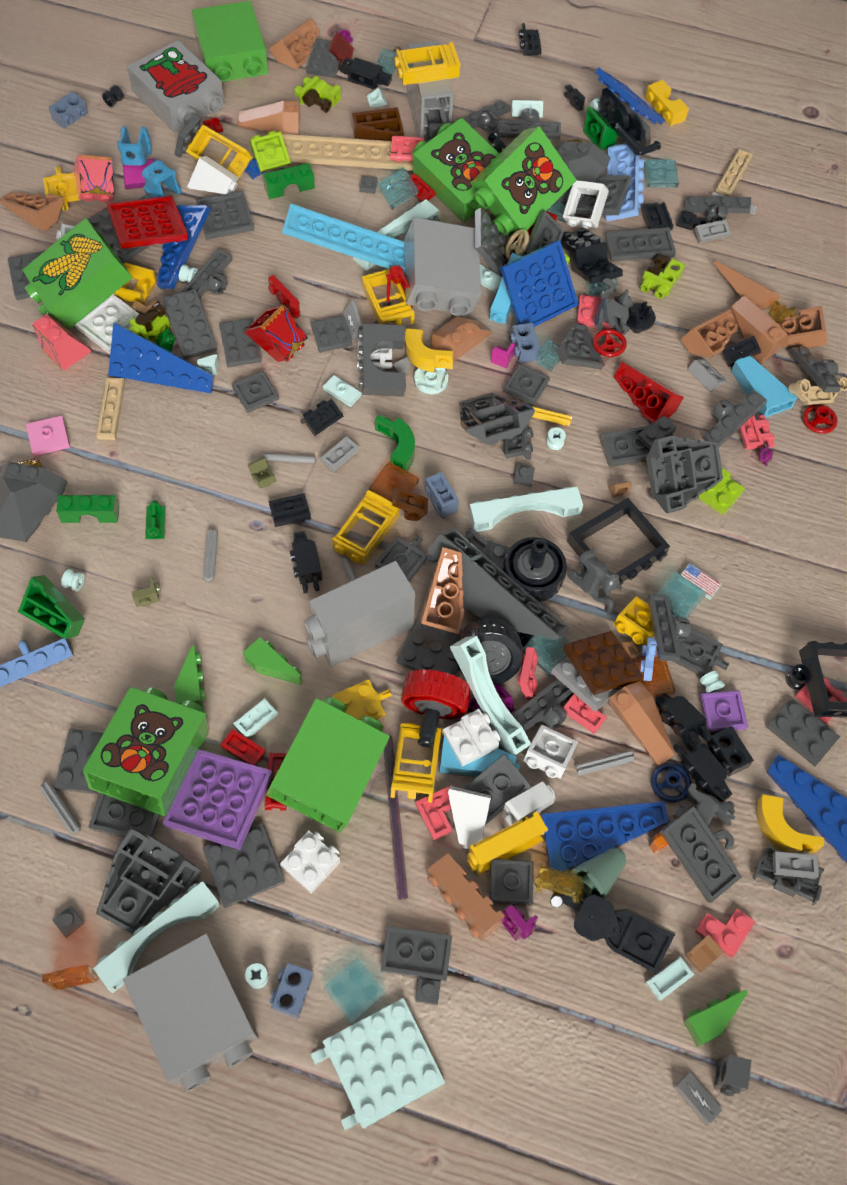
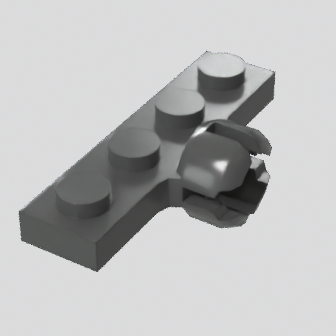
M499 100L495 104L485 106L481 110L471 112L468 116L462 118L472 128L478 126L490 132L495 130L498 125L496 118L510 112L511 108L509 104Z
M529 108L521 112V119L518 121L499 120V129L502 131L500 137L516 138L524 130L540 126L548 139L560 140L561 123L542 122L539 120V113L536 109L532 108V115H529Z
M693 196L686 197L685 200L686 212L706 213L709 223L715 222V220H726L729 213H750L751 197Z
M218 249L181 293L196 289L199 299L207 291L217 295L222 294L223 291L218 288L226 290L228 282L226 276L221 273L233 260L232 255Z
M804 346L791 348L790 355L824 393L839 392L841 386L836 381L835 376L830 375L837 374L838 364L834 360L823 359L819 361Z
M752 390L736 405L728 400L719 401L722 406L716 404L712 411L713 417L719 422L703 436V440L718 443L720 447L767 403V399L755 390Z
M649 594L647 600L655 642L657 643L659 660L678 662L680 652L677 640H687L691 630L690 621L686 618L674 617L672 615L668 596Z
M557 679L513 713L512 716L523 727L525 732L540 721L544 722L550 729H555L558 727L556 724L561 725L567 715V711L561 706V703L570 697L573 692Z

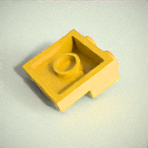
M636 596L618 615L613 625L616 626L618 632L626 633L632 637L636 644L647 645L648 638H654L649 606Z

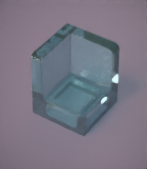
M383 49L377 61V65L383 66V72L389 75H393L396 68L394 65L396 52Z
M548 339L539 350L537 364L552 371L560 361L556 351L559 345Z

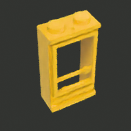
M449 42V45L443 44L442 46L435 45L401 51L399 49L396 50L394 65L398 67V78H401L403 85L460 77V61L453 42ZM439 59L443 60L442 64H435L434 61ZM432 61L433 64L413 68L408 67L410 63Z
M202 125L193 141L188 145L187 154L192 159L198 161L210 140L214 139L229 148L219 163L222 167L231 150L237 153L227 170L240 178L253 157L246 149Z
M124 263V266L132 275V279L139 281L133 291L126 289L130 282L129 280L114 295L119 299L133 303L139 301L144 305L156 284L155 273L150 269Z
M389 269L362 276V288L378 324L394 321V325H401L402 318L408 317L411 325L414 324V311L410 305H406V295L400 283L394 284L391 281L396 294L390 296V300L399 298L401 303L380 308L379 303L386 301V298L377 300L372 288L387 284L386 274H389Z
M368 490L336 536L332 538L333 549L338 554L348 556L353 562L365 565L399 518L400 509L392 506V502ZM365 509L385 518L382 525L363 516ZM358 519H363L379 528L365 548L345 539Z
M401 723L391 786V798H395L396 790L408 791L407 797L409 799H415L416 793L429 794L428 802L432 803L441 728H437L436 736L433 740L432 762H429V760L418 761L402 759L401 755L404 738L419 739L421 725ZM400 762L419 764L425 767L431 766V773L423 774L400 771Z
M538 811L534 812L530 819L526 817L524 821L520 820L477 842L474 846L471 845L468 859L466 860L472 872L475 870L478 876L491 869V860H509L543 842L544 840L541 835L545 834L544 832L548 831Z

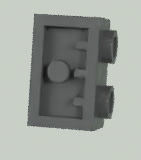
M528 424L521 434L516 435L512 439H505L504 455L506 458L524 455L527 460L531 459V453L533 452V445L531 443L533 430Z

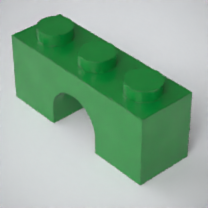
M309 163L263 174L264 188L269 199L284 196L285 188L291 184H296L299 192L315 189L314 173Z
M58 495L56 512L61 523H80L81 516L83 515L94 516L98 519L99 523H118L119 504L115 495Z

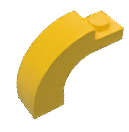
M406 328V355L414 366L434 373L435 368L453 369V351L429 349L424 345L423 330Z
M762 794L757 800L759 826L766 838L775 847L787 853L799 854L802 849L808 853H815L824 846L823 837L798 833L789 827L783 816V798Z

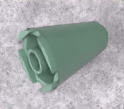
M610 848L574 867L569 872V875L572 874L570 882L575 891L583 899L592 894L599 895L605 899L627 863L625 853L621 849Z

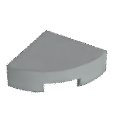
M408 357L393 363V369L398 373H406L407 376L410 369Z

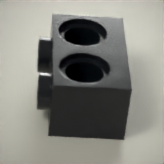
M732 726L712 735V738L707 742L708 749L725 768L728 777L748 768L754 761ZM719 741L725 742L727 747L722 746ZM730 758H734L738 764L732 763Z

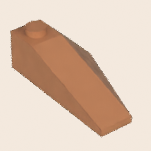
M310 18L269 49L278 62L297 69L306 62V57L310 53L311 46L315 43L320 30L314 20Z
M281 101L239 112L237 124L252 130L261 129L265 133L276 131V133L281 132V134L299 135V101Z
M11 192L0 198V203L33 227L46 231L57 223L63 198L53 194L41 197L38 193L28 196L27 193Z
M716 260L714 261L716 267L741 298L745 295L760 309L764 310L781 296Z
M745 295L731 306L744 339L755 336L761 353L753 357L760 364L764 363L789 343L788 334Z
M822 306L803 309L799 311V314L793 317L787 316L784 318V321L777 323L788 334L789 343L784 347L804 346L812 348L827 345Z
M730 309L694 327L681 339L690 354L712 358L724 350L725 345L739 327L733 310Z
M442 547L419 623L459 634L464 618L461 552Z
M641 681L627 685L609 697L608 705L657 766L664 764L675 756L654 698Z

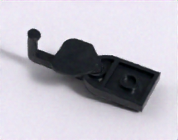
M608 87L602 89L599 113L608 120L617 135L630 150L639 156L660 150L661 144L659 141H655L653 144L645 147L641 146L643 124L636 114L628 116L625 106Z
M554 890L550 898L551 906L557 908L563 903L578 911L574 921V929L579 935L590 941L604 938L608 947L614 952L655 974L657 973L675 936V932L629 909L614 911L612 903L599 895H589L583 902L562 890Z

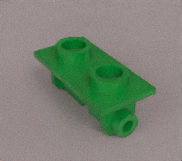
M166 327L164 332L158 334L156 344L172 352L176 338Z
M156 500L151 501L149 506H146L145 540L164 539L165 506H160Z

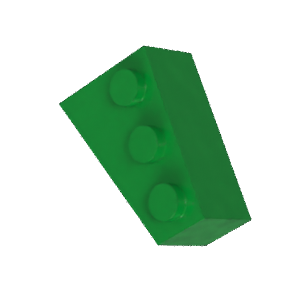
M45 575L31 577L18 612L64 639L78 636L85 618Z

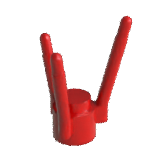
M393 266L389 269V274H386L387 302L390 301L391 281L394 284L401 283L405 295V286L407 288L410 287L402 267Z

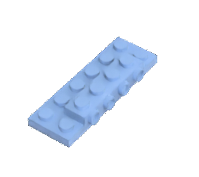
M626 144L608 147L610 162L607 166V175H631L633 181L620 214L606 215L607 221L638 216L641 203H644L643 193H641L644 191L643 181H641L644 180V172L641 170V168H644V160L639 155H635Z

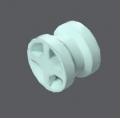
M182 265L179 271V280L182 282L188 281L189 283L198 273V269Z
M558 427L550 429L546 441L547 446L552 450L561 449L564 446L565 431Z
M67 569L62 576L61 585L65 588L71 587L72 590L78 592L84 584L85 575L80 572L74 573V570Z
M712 671L700 678V683L706 687V693L717 692L725 686L723 681L719 680L717 671Z
M251 964L245 972V979L253 989L263 988L268 982V972L262 964Z

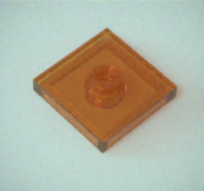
M388 462L370 485L369 490L392 502V494L395 487L412 492L418 484L419 478Z
M654 657L652 681L644 680V672H641L643 677L640 681L653 697L660 696L663 693L667 695L674 694L676 690L667 661ZM641 660L633 661L640 671Z
M89 965L70 967L42 974V982L54 991L98 981L97 973Z

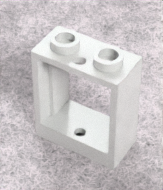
M577 180L572 185L563 219L572 227L580 225L586 229H591V227L597 228L609 190L601 183ZM581 194L598 196L591 219L574 217Z

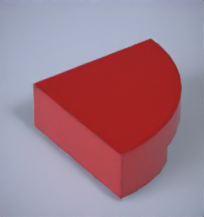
M218 117L203 121V124L217 133L223 132V127Z

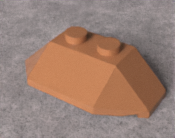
M456 316L432 334L431 349L453 351L454 361H456L491 335L492 331L480 321Z

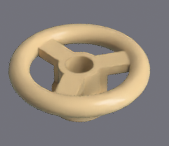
M520 229L516 231L508 240L505 248V255L508 260L511 257L510 251L513 249L517 255H525L524 252L529 243V234L526 230Z

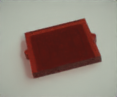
M336 31L329 51L337 60L344 64L345 58L351 59L355 48Z

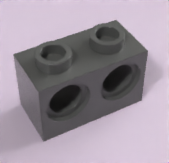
M730 1054L718 1059L714 1088L720 1089V1093L727 1096H734V1094H740V1092L748 1090L752 1060Z

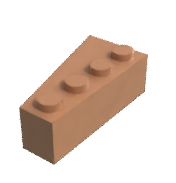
M448 853L428 868V881L434 888L437 886L440 889L442 899L447 904H452L456 909L454 911L455 915L460 921L464 920L468 924V931L475 939L479 938L482 942L502 925L505 915L500 910L497 913L494 911L493 902L488 896L482 897L480 895L479 887L471 879L467 881L465 879L467 877L466 872Z

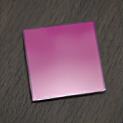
M146 159V163L141 166L123 165L125 189L144 188L145 178H143L142 172L147 166L155 162V159Z

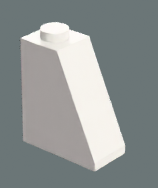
M204 156L199 158L187 187L227 194L235 191L239 177L209 157Z
M542 781L506 802L502 817L509 826L520 820L524 821L526 817L530 819L534 812L538 811L540 814L553 805L556 798L555 793L549 785L546 786Z
M450 786L448 795L459 844H463L464 848L469 849L471 845L474 846V844L482 840L491 795Z

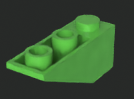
M259 637L242 652L244 661L257 673L299 685L302 684L301 671L296 666L292 667L287 663V658L282 653L278 654L268 640L264 641Z
M191 646L174 685L176 703L178 704L188 700L197 703L203 708V700H206L205 689L201 688L200 682H204L202 670H199L198 664H202L201 654L196 652L195 646Z
M735 989L726 994L728 999L720 1002L719 998L707 1004L708 1009L701 1012L700 1008H697L688 1013L689 1018L684 1021V1024L697 1047L723 1033L747 995V990L739 992L738 989Z

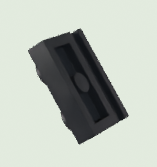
M662 202V204L642 205L641 210L648 229L669 227L670 231L673 230L674 225L665 202Z
M305 493L268 501L275 527L311 519Z

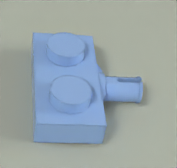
M648 638L647 645H643L642 657H646V659L641 660L640 672H644V680L652 681L654 656L657 653L655 638Z

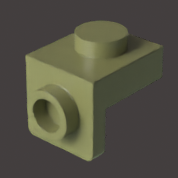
M264 457L248 464L252 479L259 488L268 487L276 482L275 475L268 468Z
M149 577L151 587L132 592L136 607H145L159 601L158 594L161 593L159 583H155L153 577Z

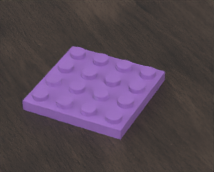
M198 749L163 821V825L240 850L274 773L268 769Z

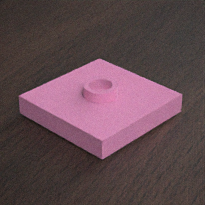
M62 416L26 424L33 456L70 448Z

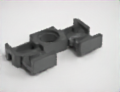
M767 845L762 859L755 866L752 878L754 880L757 877L772 883L774 889L792 897L797 894L812 901V905H815L821 895L822 886L819 885V881L824 868L818 866L819 877L816 879L774 875L773 853L775 851H784ZM782 878L789 879L792 887L784 885Z

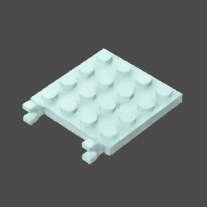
M404 998L323 1040L325 1048L311 1054L315 1065L330 1057L355 1111V1114L341 1120L345 1131L360 1123L362 1129H365L445 1084Z

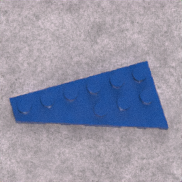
M176 205L187 231L188 240L163 244L162 249L164 253L160 259L162 267L159 269L157 285L160 289H174L179 279L180 268L186 264L210 212L208 205Z
M113 322L109 376L212 393L213 374Z
M778 754L766 773L783 792L790 796L793 800L792 803L803 811L807 816L806 819L825 841L836 849L839 853L838 856L847 862V798Z
M665 801L542 814L541 818L548 831L544 832L551 878L584 863L610 848L619 847L667 824L669 820Z

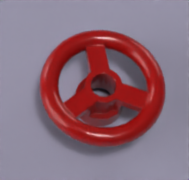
M604 329L595 334L593 347L599 354L605 357H616L626 350L627 341L619 331ZM610 334L617 336L621 343L615 342ZM604 335L605 342L599 346L598 339Z
M822 404L811 405L803 412L802 418L805 426L815 433H830L837 426V415L828 406ZM814 410L815 418L812 422H809L808 414ZM823 423L831 425L825 429L815 427Z

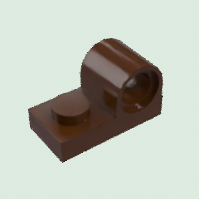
M399 487L393 489L392 506L404 510L405 519L418 521L428 514L427 497Z

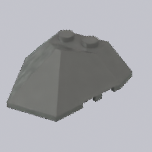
M562 141L555 147L578 181L596 183L598 176L606 171L610 162V156L593 143ZM572 186L555 203L567 204ZM585 194L580 195L579 201L583 198Z
M494 393L459 403L461 427L468 434L490 445L496 444L503 439H512L516 435L521 434L535 413V409L528 403L517 404V400L514 399L510 402L506 400V397Z
M667 436L655 439L646 458L651 494L666 513L684 509L692 500L699 498V495L704 491H708L723 480L719 445L715 442Z
M7 462L0 466V538L27 542L41 525V520L45 515H49L53 505L58 502V495L64 494L67 481L43 467Z
M131 827L117 847L96 913L133 934L138 928L150 921L161 908L167 907L177 895L188 890L201 872V869L151 835Z

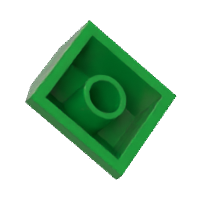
M591 106L587 107L583 129L584 134L601 150L614 146L617 139L615 129L601 113Z

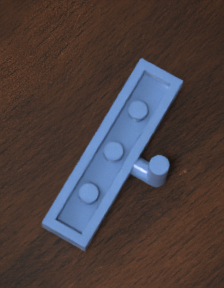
M62 638L32 652L28 648V642L24 639L21 640L18 645L23 655L0 665V687L72 657L73 654L66 639Z

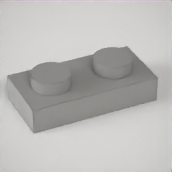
M726 220L698 225L694 229L699 243L723 239L731 235Z
M346 436L321 457V462L334 473L359 452V446Z
M775 851L773 853V874L816 879L819 877L818 856Z

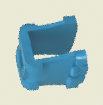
M122 126L120 130L121 139L117 142L122 164L144 165L146 157L152 153V142L147 128L141 127L137 144H131L127 127ZM132 152L135 154V157L133 158L129 157L132 154Z
M156 160L143 170L142 176L145 178L144 191L150 198L165 197L160 185L161 182L176 194L182 193L181 187L176 182V172L172 168H168L161 160Z

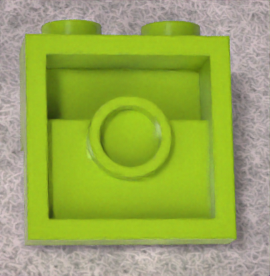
M271 131L266 136L256 135L250 140L249 144L260 173L291 164L281 132Z
M722 468L723 480L708 491L700 494L699 499L724 516L742 495L745 488L732 480V474Z

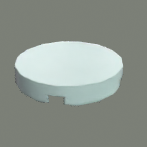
M417 368L414 374V383L423 393L437 394L447 387L449 375L444 368H435V373Z

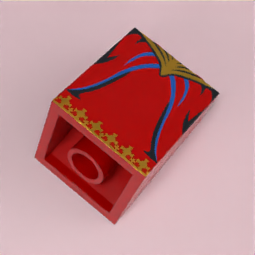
M283 305L265 310L244 331L247 336L277 362H287L292 359L293 353L296 350H300L308 339Z

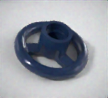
M664 763L653 771L651 787L660 799L667 802H679L688 796L691 778L680 765ZM668 769L664 782L657 784L659 773ZM682 776L685 780V787L680 785L682 782ZM666 788H674L681 794L677 796H668L664 794L661 790Z

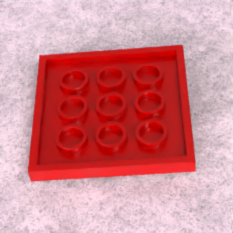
M173 196L107 204V210L121 249L188 240L187 231Z

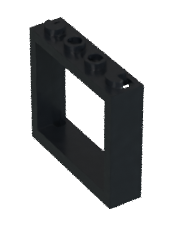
M629 498L571 531L567 543L580 557L582 553L590 550L583 542L584 539L627 514L656 549L616 573L619 575L621 585L627 579H634L640 571H646L651 568L656 561L661 562L668 555L667 553L670 545Z
M810 641L799 650L814 716L847 718V702H829L818 655L847 657V643L835 644L834 642L818 643L817 641Z

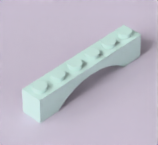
M424 200L411 210L406 211L399 218L394 219L387 226L381 228L377 233L397 238L407 233L413 217L439 222V210L429 201ZM353 257V260L365 271L376 265Z
M565 487L559 490H547L541 493L533 492L522 496L514 495L504 499L495 498L491 501H477L470 504L469 516L472 528L478 532L491 530L505 517L522 511H546L561 517L581 515L583 503L578 487Z
M465 637L450 646L482 712H485L490 719L489 726L491 730H496L500 736V741L498 742L501 750L516 755L531 745L523 727L508 711L492 683L487 667L486 653L478 637Z
M203 881L192 885L187 890L188 893L182 898L178 897L173 900L166 911L157 913L151 919V923L146 927L141 926L133 933L134 936L128 941L124 940L119 943L112 954L109 956L105 955L97 961V966L93 969L110 992L114 993L124 985L123 978L133 974L134 967L141 953L157 935L179 923L204 920L220 907L218 900Z

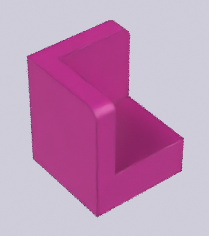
M511 343L508 349L498 346V348L494 347L491 362L507 368L514 356L515 344Z

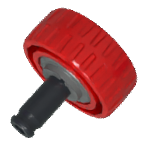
M425 669L414 670L406 675L402 688L401 702L409 710L423 715L417 741L420 746L430 748L434 745L433 740L436 736L439 719H458L466 714L471 689L469 684L463 679L449 673Z

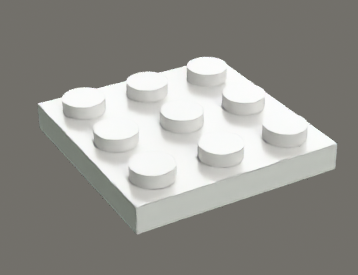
M112 294L75 325V328L110 354L113 322L129 329L131 327L129 321L132 318L136 320L139 313Z

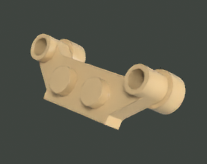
M837 378L836 381L841 386L839 392L846 391L847 378ZM807 379L798 380L796 383L789 385V392L795 394L803 402V405L834 403V398L838 394L824 393L819 386L811 387Z

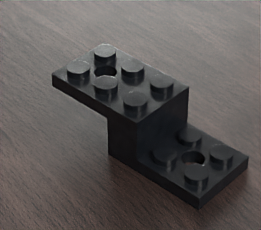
M579 228L576 232L563 233L560 242L562 247L570 251L571 271L591 284L600 283L604 278L614 279L623 276V270L608 261L607 241L586 228Z

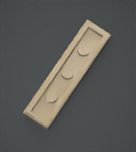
M738 149L715 190L716 193L731 197L753 154Z
M106 378L96 434L97 440H116L125 386L124 378Z

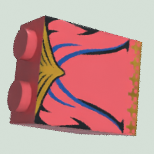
M78 155L73 167L78 198L87 202L99 200L100 202L108 203L112 201L114 197L111 157Z
M47 314L32 323L42 351L63 371L91 352V349L71 330Z

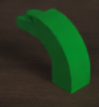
M378 415L375 419V430L392 438L398 445L390 456V466L406 474L412 466L415 456L413 432L400 418L392 422L389 418Z

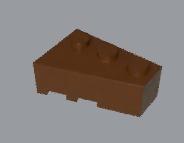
M398 107L352 113V129L355 139L392 141V136H404Z

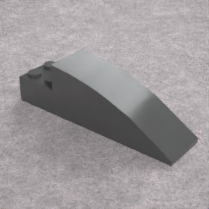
M452 528L440 533L427 550L431 554V558L438 562L442 547L462 553L463 608L482 619L495 618L503 620L514 627L516 632L555 640L559 639L570 629L456 529Z

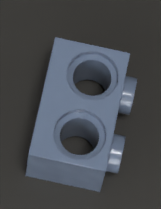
M74 92L48 107L52 120L63 129L88 114L85 101Z
M533 323L513 325L512 333H509L510 343L515 344L514 356L518 358L519 363L538 361L541 348Z
M440 472L425 478V492L441 519L458 512L459 499L444 474Z
M287 963L286 968L281 969L278 977L280 982L279 988L273 991L270 998L273 1011L299 1019L314 977L313 971ZM293 974L301 976L300 982L296 985L289 983V978ZM285 996L293 998L292 1004L288 1007L281 1005V1000Z

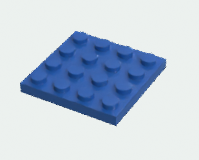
M598 67L595 73L599 76L598 80L601 83L607 85L608 89L614 94L616 93L618 98L624 103L626 102L633 111L644 116L654 124L658 122L662 125L665 119L624 83Z
M556 240L500 267L518 325L533 323L535 327L579 305L560 240Z

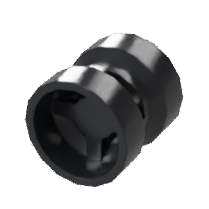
M113 85L109 91L102 93V98L109 107H113L117 101L124 99V94L117 85Z
M802 664L795 665L786 676V683L792 689L799 690L806 684Z

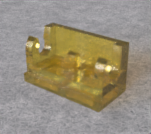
M541 866L534 882L537 892L542 893L543 888L571 896L573 902L577 904L579 903L578 896H582L584 893L582 877Z

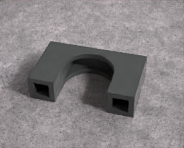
M363 323L362 330L358 331V340L361 341V346L358 347V356H361L358 371L362 372V377H359V388H362V395L404 397L406 373L381 371L374 366L370 356L378 349H403L405 326Z

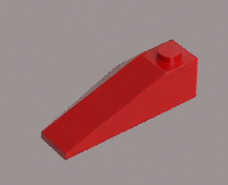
M624 362L621 363L614 375L615 380L624 392H627L633 404L639 408L642 416L652 423H655L663 416L667 419L672 416L684 396Z

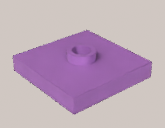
M740 690L700 694L703 716L706 717V728L710 733L720 732L730 726L735 731L747 730L748 724Z

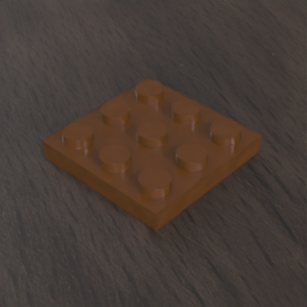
M612 631L567 643L563 647L564 652L593 695L640 681L643 677Z

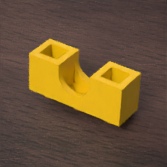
M664 80L648 85L645 96L646 100L670 126L686 120L689 108L681 99L669 100L671 88Z

